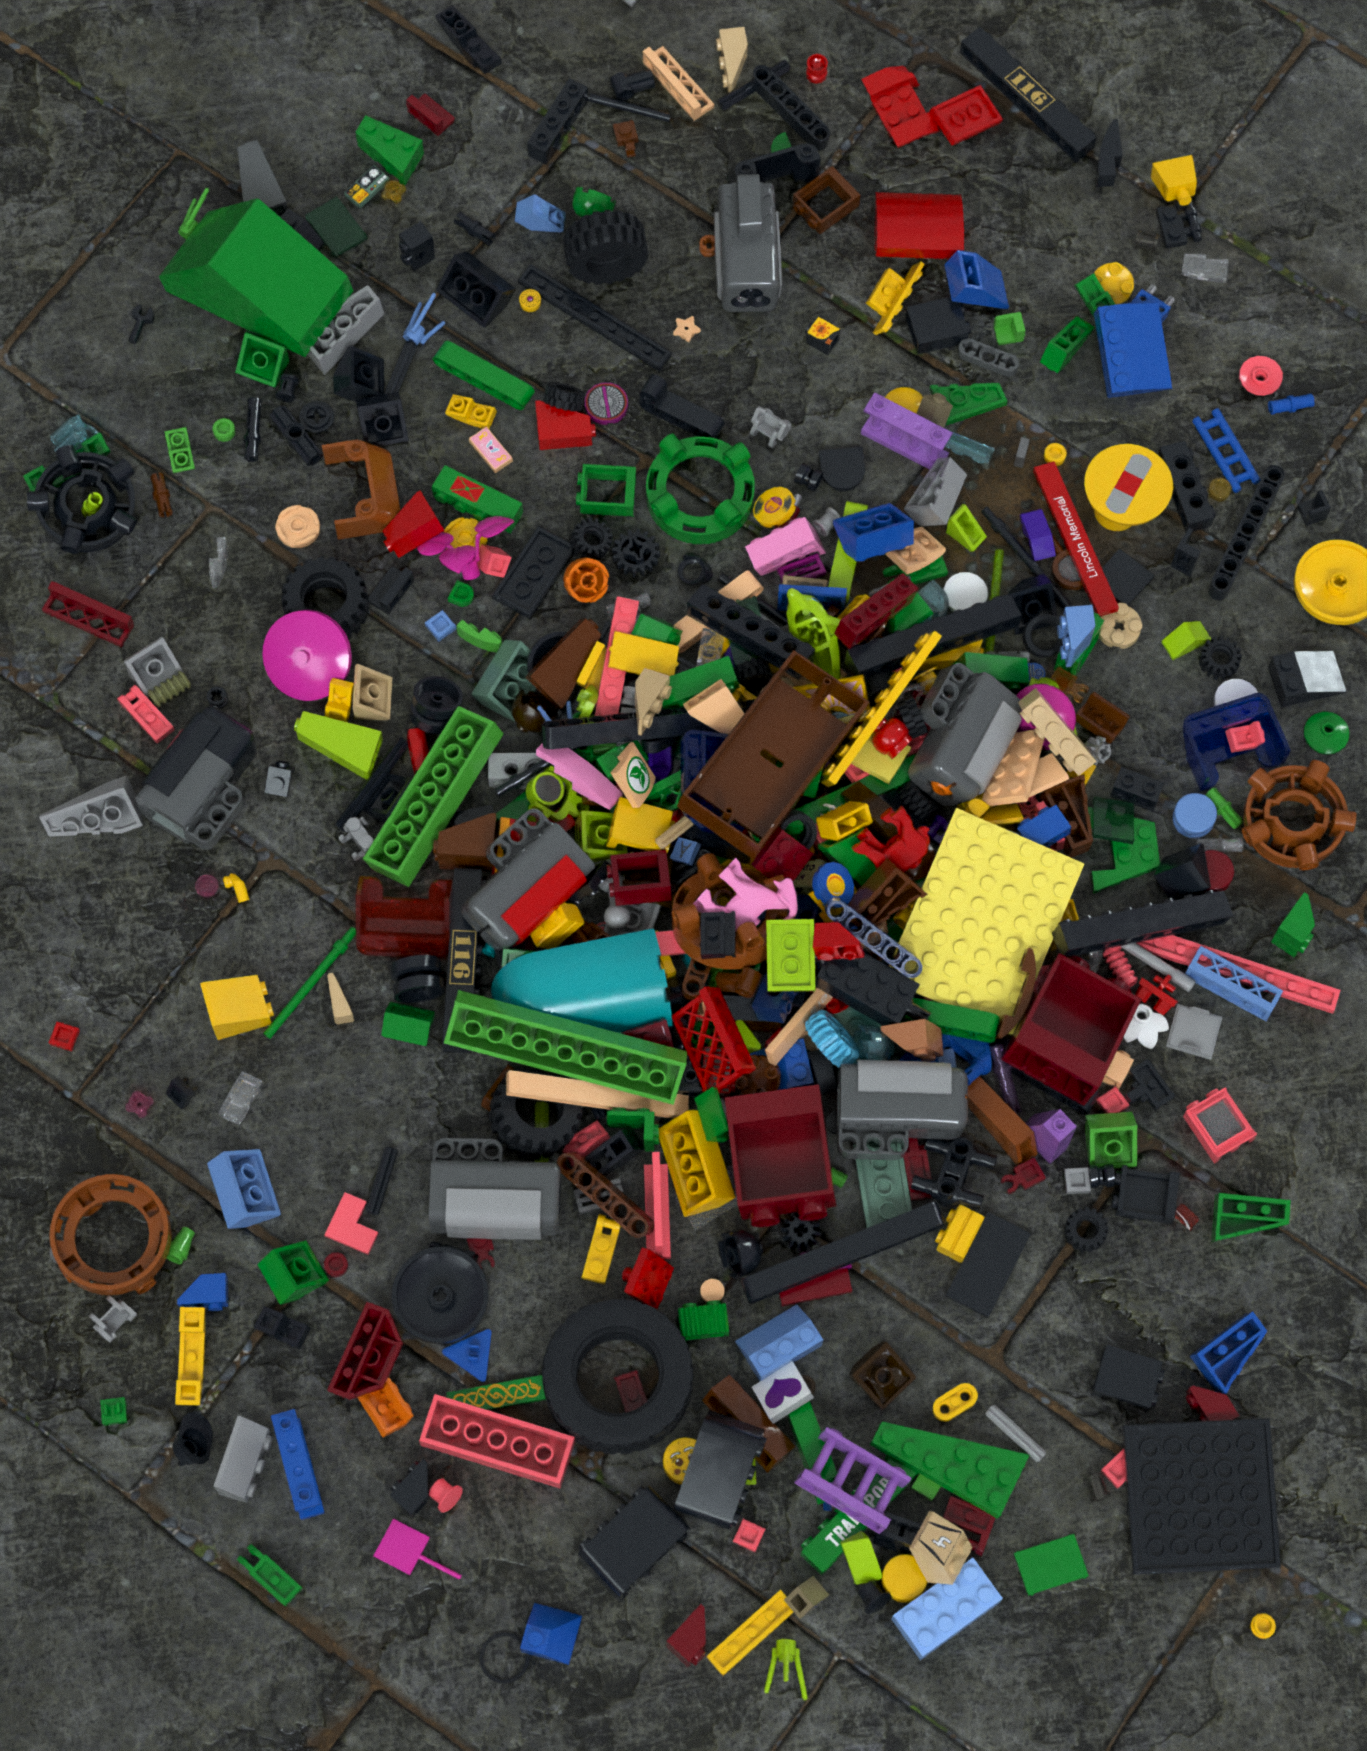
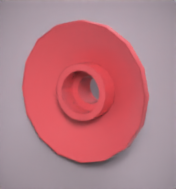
M1255 356L1243 363L1240 368L1239 379L1242 386L1248 392L1254 395L1265 396L1279 389L1283 380V373L1280 366L1273 359L1266 356ZM1256 378H1262L1263 381H1259Z

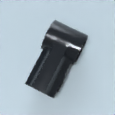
M650 69L629 75L625 72H620L610 78L615 96L620 101H626L634 93L655 87L654 77Z

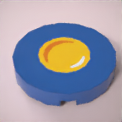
M836 862L821 865L813 875V891L816 898L824 903L822 904L823 906L833 897L840 898L847 904L851 901L854 894V883L849 871L843 865ZM834 904L831 909L841 908L842 905Z

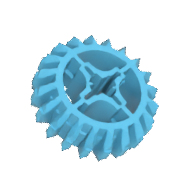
M820 1009L818 1012L813 1013L805 1022L808 1035L832 1064L840 1067V1064H853L860 1056L859 1048L854 1042L853 1037L828 1011Z

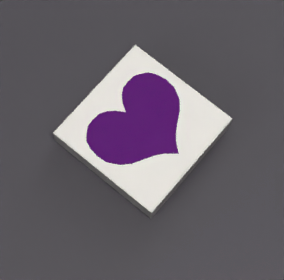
M793 1361L752 1386L773 1424L814 1398Z

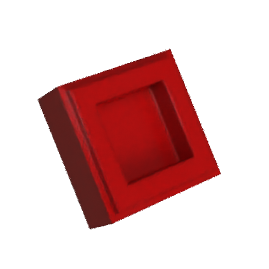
M56 1022L49 1045L72 1052L80 1029Z

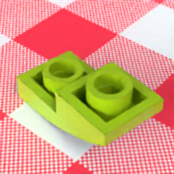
M590 685L586 690L582 689L576 701L579 704L576 710L581 712L579 718L590 717L597 703L598 692L593 685Z

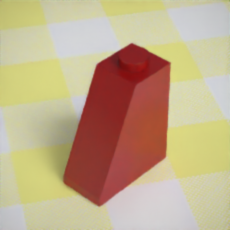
M540 400L535 401L540 450L592 446V437H596L595 424H591L589 415L576 411H566L562 408L558 409Z
M421 491L416 492L383 530L387 538L383 542L389 552L395 551L398 558L445 531Z

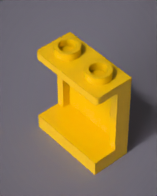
M619 797L614 809L606 847L615 849L619 843L645 851L666 849L667 854L670 844L664 849H660L655 843V839L675 824V821L671 820L673 811L644 803L639 808H633L628 799Z

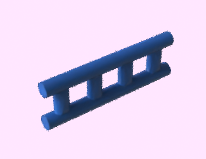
M1219 408L1211 412L1214 418L1202 422L1200 417L1194 418L1192 420L1194 426L1233 492L1238 493L1241 491L1240 483L1251 479L1254 485L1258 484L1261 480ZM1219 425L1224 436L1213 440L1208 430ZM1229 443L1235 454L1224 458L1218 448ZM1240 461L1245 472L1234 476L1229 465Z

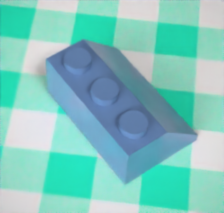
M260 1149L224 1151L207 1163L228 1229L249 1227L281 1215Z
M796 1304L739 1338L735 1343L758 1380L762 1381L788 1363L796 1362L821 1347L823 1339L811 1319Z

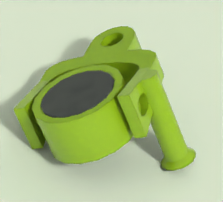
M552 765L530 779L526 786V796L531 803L528 809H538L546 818H550L555 822L564 819L568 814L572 815L573 818H577L581 810L589 811V805H583L582 798L576 795V791L572 790V782L554 773ZM564 782L566 784L564 802L558 812H553L548 808L562 799L564 795ZM530 816L527 821L536 822V819Z

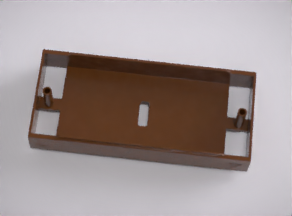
M793 650L682 794L677 807L755 860L862 717L869 701ZM789 668H792L818 686L810 698H807L781 680ZM828 695L833 696L856 712L848 724H845L820 707ZM760 752H767L782 762L783 766L781 768L777 767L761 756ZM692 794L697 795L722 813L721 816L718 817L690 796ZM734 821L761 839L760 842L756 843L730 825L731 822Z

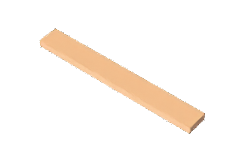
M512 1070L506 1073V1095L608 1110L617 1107L625 1108L626 1111L646 1108L650 1112H654L655 1116L673 1119L689 1110L688 1095L677 1094L674 1105L582 1080Z

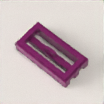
M818 553L777 568V574L782 582L784 573L815 561L817 564L804 567L787 576L817 579L826 575V569Z

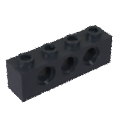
M571 78L568 79L527 142L528 157L545 165L548 164L587 104V86Z
M1185 441L1160 447L1158 456L1163 459L1171 472L1173 479L1172 498L1185 533L1189 527L1193 529V532L1211 527L1216 516L1215 510L1212 505H1209L1207 500L1208 492L1206 487L1201 484L1200 470L1193 463L1192 449L1187 447ZM1180 465L1183 466L1185 469H1179L1176 466ZM1187 484L1192 488H1185L1183 485ZM1190 504H1197L1199 508H1194Z

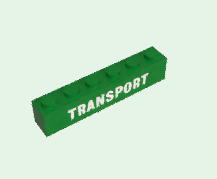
M887 1455L885 1457L886 1463L903 1469L906 1475L911 1477L910 1482L919 1474ZM876 1473L863 1498L864 1504L875 1508L889 1480ZM905 1485L903 1488L899 1486L896 1487L888 1505L906 1488L907 1485ZM858 1486L852 1491L851 1494H855ZM837 1508L835 1509L837 1513L832 1520L825 1519L818 1527L820 1532L815 1538L809 1536L801 1545L803 1550L800 1555L821 1576L844 1553L840 1542L860 1531L864 1532L868 1528Z

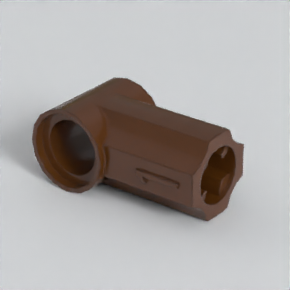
M743 967L742 971L723 970L716 975V987L720 988L721 991L736 992L743 997L753 998L762 975L748 967Z

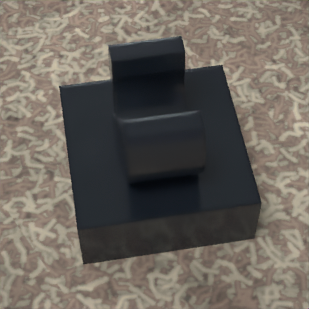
M177 1076L171 1080L166 1095L182 1110L188 1106L191 1098L197 1091V1087L190 1088L187 1085L189 1082L188 1078L181 1079Z

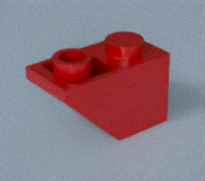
M839 922L815 923L813 950L818 960L830 961L833 959L853 960L864 958L865 953L860 941Z

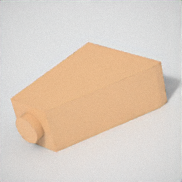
M722 679L683 704L689 715L726 737L744 715V712Z

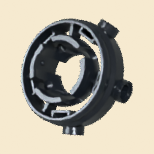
M66 445L57 449L55 454L58 460L54 461L44 470L37 482L35 491H27L28 512L36 511L38 521L47 535L60 545V549L71 554L100 551L112 546L124 535L129 536L137 524V519L134 517L135 493L130 477L135 472L127 460L121 458L115 462L97 453H77L73 445ZM98 470L107 473V478L120 493L124 490L126 491L129 504L118 503L117 496L110 484L104 480L103 473L98 472ZM61 475L63 478L70 477L59 488L51 485ZM75 484L79 488L86 486L99 488L104 496L101 509L94 515L86 516L84 524L73 522V513L66 505V496L69 494V489ZM48 492L55 495L53 500L54 516L57 520H61V528L64 530L63 537L54 532L45 520V518H50ZM104 526L106 532L110 529L111 534L96 541L86 542V539L97 537L96 530L99 527Z

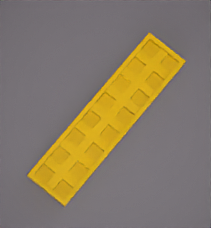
M933 631L929 634L925 633L918 638L914 644L916 650L906 655L901 662L903 668L893 673L887 682L890 686L884 691L882 690L874 701L877 703L875 707L868 709L861 718L864 721L862 725L852 730L848 736V739H850L849 743L844 746L842 745L836 752V761L831 765L828 764L823 770L822 776L824 778L821 780V783L827 787L836 785L942 636L939 633Z

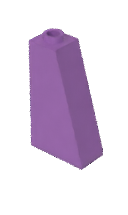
M1061 1109L1036 1113L1025 1122L1034 1132L1037 1151L1049 1164L1067 1150L1077 1127Z

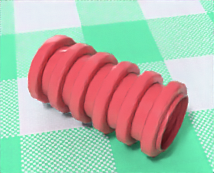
M1118 946L1106 949L1102 955L1104 958H1107L1105 961L1107 964H1110L1109 969L1113 970L1112 975L1116 979L1125 982L1129 987L1135 985L1138 978L1134 976V970H1130L1132 966L1127 964L1128 959L1124 958L1125 953L1121 951L1122 948Z

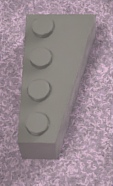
M368 285L347 298L342 308L328 327L325 328L323 334L318 337L315 345L311 346L307 354L324 375L343 357L347 347L350 345L354 346L384 315L380 299Z

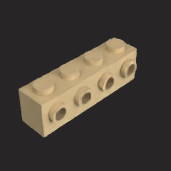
M1037 688L1018 702L1022 709L1020 715L1027 723L1033 722L1036 726L1034 731L1042 740L1046 738L1050 742L1048 747L1055 756L1060 754L1064 758L1062 763L1069 772L1074 770L1079 776L1097 762L1091 751Z

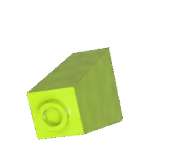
M306 711L302 712L301 718L296 719L294 731H296L298 740L366 780L372 774L383 742L381 731Z

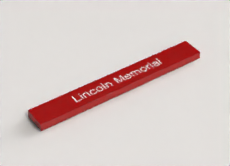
M1055 461L1034 467V475L1095 613L1105 616L1118 612L1119 606Z

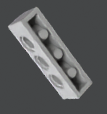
M492 753L488 758L489 787L497 788L510 780L509 777L512 775L506 773L508 770L515 769L517 774H520L543 759L536 756V753ZM534 775L533 777L524 781V785H522L518 789H526V786L530 779L534 778L537 775Z

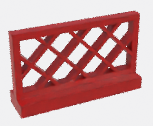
M705 986L699 991V996L672 1015V1020L704 1092L711 1088L709 1084L711 1074L718 1076L716 1086L714 1087H717L718 1092H720L743 1074H750L756 1070V1067L720 988ZM701 1002H704L706 1006L704 1016L697 1014ZM685 1014L690 1015L688 1028L684 1027L680 1020ZM696 1017L703 1019L700 1032L694 1030ZM709 1021L713 1022L715 1026L713 1036L706 1034ZM693 1033L699 1035L697 1048L691 1044ZM705 1037L712 1039L710 1052L703 1050ZM718 1041L722 1042L724 1046L723 1056L716 1054ZM702 1054L708 1055L706 1068H703L700 1064ZM714 1058L721 1059L719 1072L712 1071ZM727 1062L732 1064L735 1071L730 1076L725 1075Z

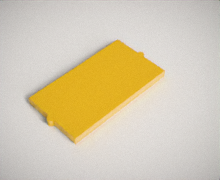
M614 631L612 646L609 648V668L638 675L641 674L644 668L668 676L675 674V669L678 666L679 646Z

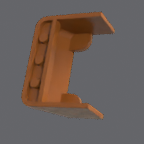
M361 440L322 445L325 465L365 460L371 498L363 499L357 503L355 507L356 517L334 520L338 540L383 533L384 528L400 512L390 452Z

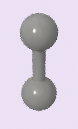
M618 871L619 884L621 886L623 882L622 873ZM607 877L605 881L598 885L601 890L608 893L610 906L604 913V920L607 926L612 929H623L630 921V912L624 905L616 906L615 897H610L609 883H613V878L608 879Z

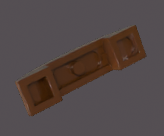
M1027 948L1024 951L1017 971L1025 974L1026 977L1012 1016L1005 1014L1001 1017L996 1039L1003 1038L1016 1026L1030 1002L1036 976L1035 956L1031 948Z

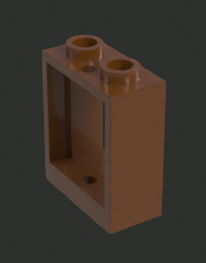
M832 166L793 194L792 207L798 215H802L806 219L811 229H815L819 234H822L859 207L860 194ZM829 185L845 203L821 220L805 202Z

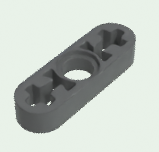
M970 338L962 340L959 344L958 355L962 360L1007 377L1017 373L1019 360L1016 356ZM967 347H971L969 353L965 352V349H967ZM978 350H980L979 357H976ZM990 353L994 356V360L987 362L982 356ZM998 358H1001L999 365H996L998 362ZM1008 362L1012 363V366L1009 368L1005 367Z

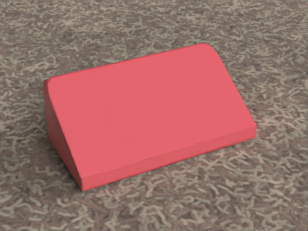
M597 1120L577 1132L570 1143L562 1150V1153L577 1152L585 1158L606 1142L610 1136ZM568 1157L567 1161L573 1167L574 1160Z

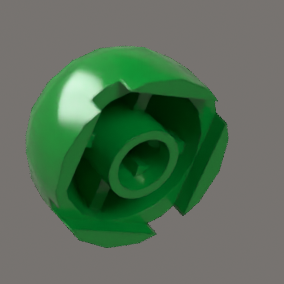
M576 187L572 201L573 210L579 217L589 216L593 212H604V210H611L613 212L616 200L611 201L612 197L589 189L588 193L582 192L583 187Z

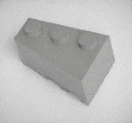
M951 457L937 458L904 510L920 527L946 525L967 474Z

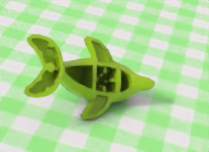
M794 588L788 589L787 598L789 603L786 613L789 632L797 639L807 642L815 648V665L834 678L840 679V651L838 637L834 632L841 619L830 616L820 601L814 596L802 594Z

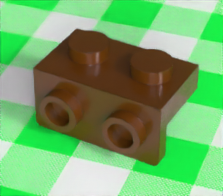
M1096 692L1090 694L1087 702L1075 714L1077 723L1096 736L1106 738L1105 742L1109 744L1119 736L1130 718L1127 713Z

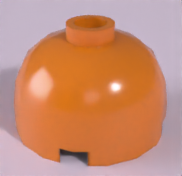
M587 557L579 558L571 562L566 568L563 577L564 587L567 593L579 602H596L608 590L609 573L606 567L598 560Z

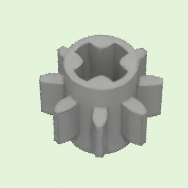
M1100 736L1096 738L1090 737L1085 743V746L1091 751L1097 761L1094 765H1097L1098 762L1104 764L1111 755V744L1106 743V738Z

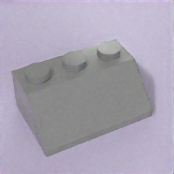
M237 1416L214 1483V1488L219 1495L245 1503L248 1502L249 1497L253 1498L257 1483H254L257 1473L261 1474L265 1460L262 1458L265 1450L269 1451L273 1440L268 1428L242 1416Z

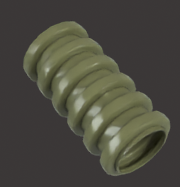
M178 671V675L173 674L171 679L167 678L165 683L160 682V686H154L153 690L149 689L147 694L153 704L159 708L161 703H167V699L172 700V696H178L180 691L183 693L185 688L190 689L191 683L184 672Z

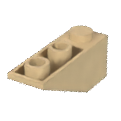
M745 27L719 30V38L716 39L717 52L721 51V57H719L720 70L724 69L725 75H722L723 87H727L728 93L734 90L747 58L748 44Z
M647 668L643 669L635 682L634 699L638 735L642 736L646 728H650L654 715L656 713L659 714L663 701L670 697L672 687L669 686L670 676Z

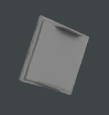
M1177 1004L1166 1047L1211 1060L1222 1016L1194 1006L1188 1007Z

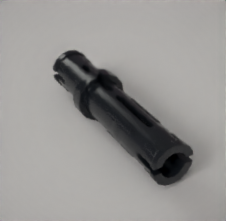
M251 397L247 400L246 434L243 438L245 443L244 460L256 462L258 461V447L261 443L259 431L262 400Z

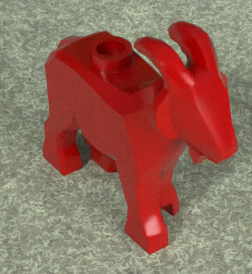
M902 805L896 812L890 807L880 815V818L887 823H893L897 827L898 834L893 836L886 844H883L868 828H865L857 835L861 842L851 847L856 853L867 856L875 865L876 870L888 858L905 872L909 868H916L926 855L930 843L927 833L930 829L927 826H920L918 829H915L911 817Z

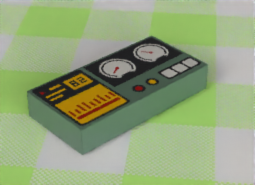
M373 165L344 192V195L361 209L390 182V179Z

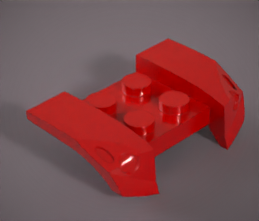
M903 65L887 67L861 79L877 115L889 137H892L897 148L941 131L930 112L926 113L913 87L919 86L916 76Z

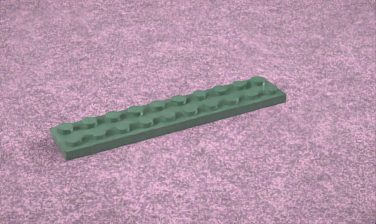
M850 1006L842 1012L832 1014L848 1031L850 1036L853 1037L854 1042L859 1048L860 1056L853 1064H856L857 1060H887L881 1024ZM868 1142L866 1144L871 1151L879 1149L878 1144L875 1142ZM897 1142L890 1144L892 1150L896 1152L902 1151L901 1144ZM903 1158L900 1160L855 1159L866 1228L912 1210Z

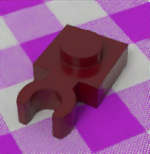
M1034 1157L1014 1167L1013 1172L1015 1175H1005L1000 1182L1010 1181L1013 1187L1007 1189V1194H1013L1018 1186L1021 1185L1025 1191L1045 1181L1046 1177Z
M466 1238L469 1250L475 1252V1255L479 1257L476 1263L482 1269L481 1263L484 1260L490 1262L491 1268L495 1267L493 1257L488 1255L489 1251L494 1250L492 1239Z

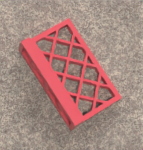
M652 1152V1164L644 1165L645 1213L651 1217L654 1223L653 1231L646 1236V1248L662 1259H671L668 1164H660V1153Z

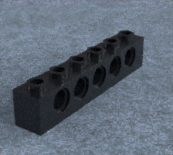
M702 584L687 602V615L779 669L793 650L814 663L815 648L809 643L802 642L790 632L783 631L775 626L771 621L757 616L752 610L738 605L736 601L719 594L714 588H709ZM792 668L786 671L787 674L798 680L802 677L801 674Z

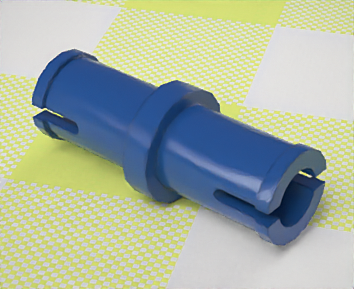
M1312 393L1295 397L1289 395L1285 399L1269 401L1268 409L1271 415L1287 411L1293 413L1297 409L1314 407L1315 401Z

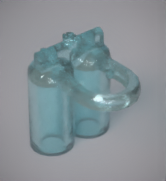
M78 414L75 417L69 418L50 435V439L56 445L55 451L66 445H73L76 450L84 441L91 438L87 436L86 429L94 435L98 434V431L93 426L82 422Z

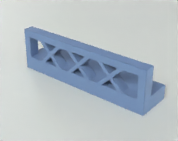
M1202 946L1198 949L1185 973L1196 980V984L1264 1021H1267L1283 993V990ZM1201 954L1211 960L1212 966L1204 967L1197 963ZM1226 967L1231 970L1233 977H1222L1219 969ZM1248 979L1252 982L1253 988L1244 989L1241 987L1239 980ZM1268 990L1275 994L1272 1003L1264 1000L1260 992Z

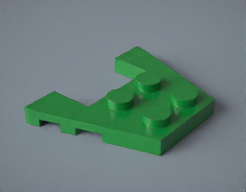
M1088 807L1091 829L1109 828L1114 870L1091 872L1093 894L1158 868L1160 860L1155 822Z

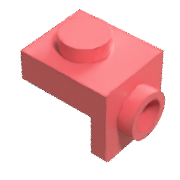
M1254 721L1247 726L1229 728L1225 731L1231 753L1255 749L1265 742L1264 731L1259 721Z

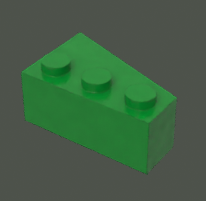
M365 115L355 132L357 146L375 162L378 161L389 174L394 175L400 184L405 187L424 154L423 141Z
M1226 1193L1216 1194L1211 1243L1288 1225L1291 1200Z

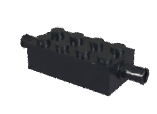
M866 953L864 958L853 960L833 959L830 961L818 960L815 954V963L819 964V970L815 975V987L883 1026L900 1023L905 1015L914 1020H928L931 1012L913 1003V997L920 986L919 983Z

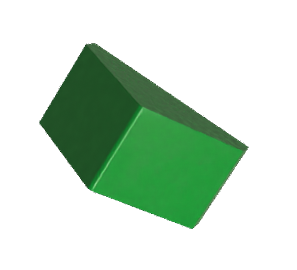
M258 198L208 211L159 275L166 292L265 339L284 345L287 349L303 357H306L311 346L315 345L318 337L323 334L325 328L334 319L344 302L353 293L348 276Z

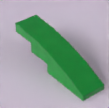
M1094 273L1074 285L1093 316L1098 307L1115 305L1108 291H1104Z

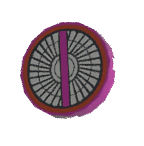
M613 383L594 385L585 397L586 413L594 422L601 425H607V423L612 422L613 424L617 423L625 416L628 410L627 395L620 386Z

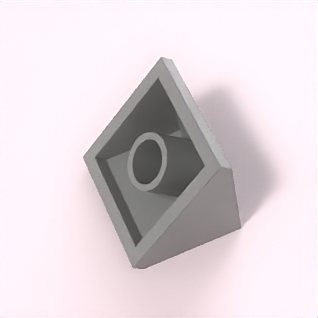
M163 637L158 638L124 660L128 674L147 698H149L147 694L149 689L153 690L154 686H160V682L165 683L166 679H171L173 674L178 675V671L183 672Z

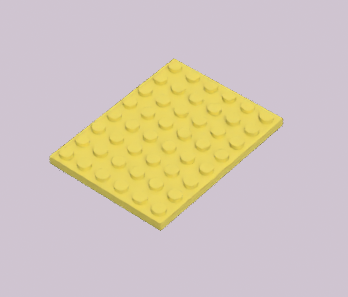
M956 808L922 885V889L928 895L916 899L898 942L916 955L922 963L921 974L915 978H910L920 984L915 994L934 1002L994 1013L1000 1017V1020L1005 1014L1012 1016L1026 977L1025 974L1017 972L1024 951L1027 948H1031L1034 951L1036 981L1053 940L1052 932L1057 928L1058 923L1062 919L1084 863ZM896 947V949H895V951H894L892 957H894L895 955H897V953H898V948H897V947ZM910 960L905 964L906 971H912L916 968V961ZM890 964L888 965L889 967H891V968H893L894 970L898 971L897 969H895V968H894L893 966H891ZM1016 1026L1008 1033L1009 1035H1013Z

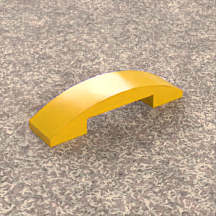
M180 1307L178 1380H176L175 1405H200L205 1359V1308Z

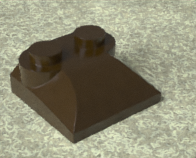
M885 1341L872 1347L854 1364L849 1373L852 1381L859 1385L882 1411L917 1378Z

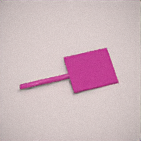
M395 1519L392 1520L373 1555L375 1558L408 1575L412 1573L418 1559L457 1579H461L460 1574L422 1555L430 1537Z

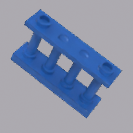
M295 1409L272 1415L271 1419L295 1511L299 1512L301 1520L325 1514L300 1418H297Z

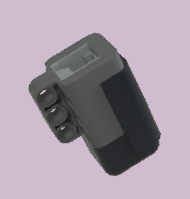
M208 706L202 709L200 713L195 712L142 781L143 788L136 796L140 813L186 844L192 842L204 850L212 849L244 807L242 793L234 784L257 753L253 732L216 707ZM231 797L238 798L236 803L227 802ZM218 815L225 816L222 821L214 820ZM204 833L211 834L209 839L203 840L200 838Z

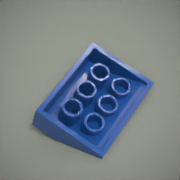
M1116 304L1098 307L1094 312L1107 398L1172 389L1159 304Z

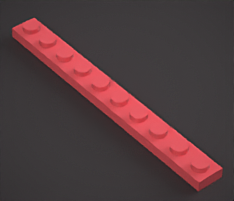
M1174 935L1137 943L1155 956L1188 967L1198 949L1202 946L1283 990L1280 997L1332 1014L1335 1011L1340 994L1339 989ZM1201 954L1197 963L1204 967L1212 966L1211 960ZM1226 967L1219 969L1222 977H1233L1231 970ZM1248 979L1239 980L1240 984L1253 988L1252 982Z

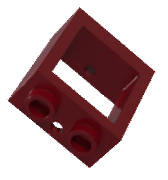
M666 849L610 855L611 865H607L608 879L613 878V883H609L610 897H615L616 906L671 900ZM658 867L660 883L620 887L618 871Z

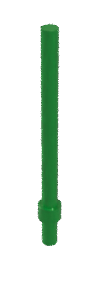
M351 926L340 940L337 939L332 945L333 949L264 1031L263 1034L268 1039L272 1038L338 956L346 952L348 949L347 945L358 933L355 928Z

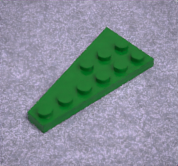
M887 1422L879 1424L869 1444L997 1519L1001 1516L1029 1458V1454Z

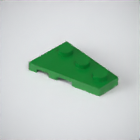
M978 383L971 386L950 384L948 387L930 385L929 388L931 394H942L953 405L945 424L946 426L1007 405V399L999 383Z

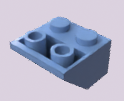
M1092 605L1065 607L1063 616H1060V625H1057L1058 639H1062L1063 646H1060V656L1062 660L1065 659L1066 667H1071L1091 643L1095 629Z

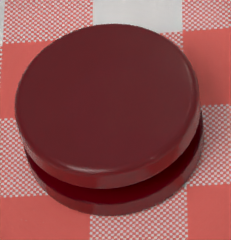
M1217 850L1205 851L1211 888L1200 891V893L1214 890L1215 892L1225 891L1234 877L1233 863L1226 854Z

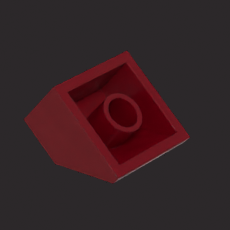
M702 1604L696 1608L666 1642V1647L687 1667L691 1664L696 1666L705 1657L706 1653L704 1651L706 1646L705 1607Z

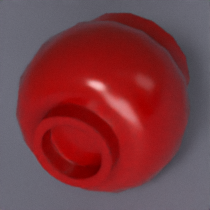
M884 718L873 732L872 744L879 753L888 755L893 759L913 738L908 734L909 730L901 720L891 718L887 721Z

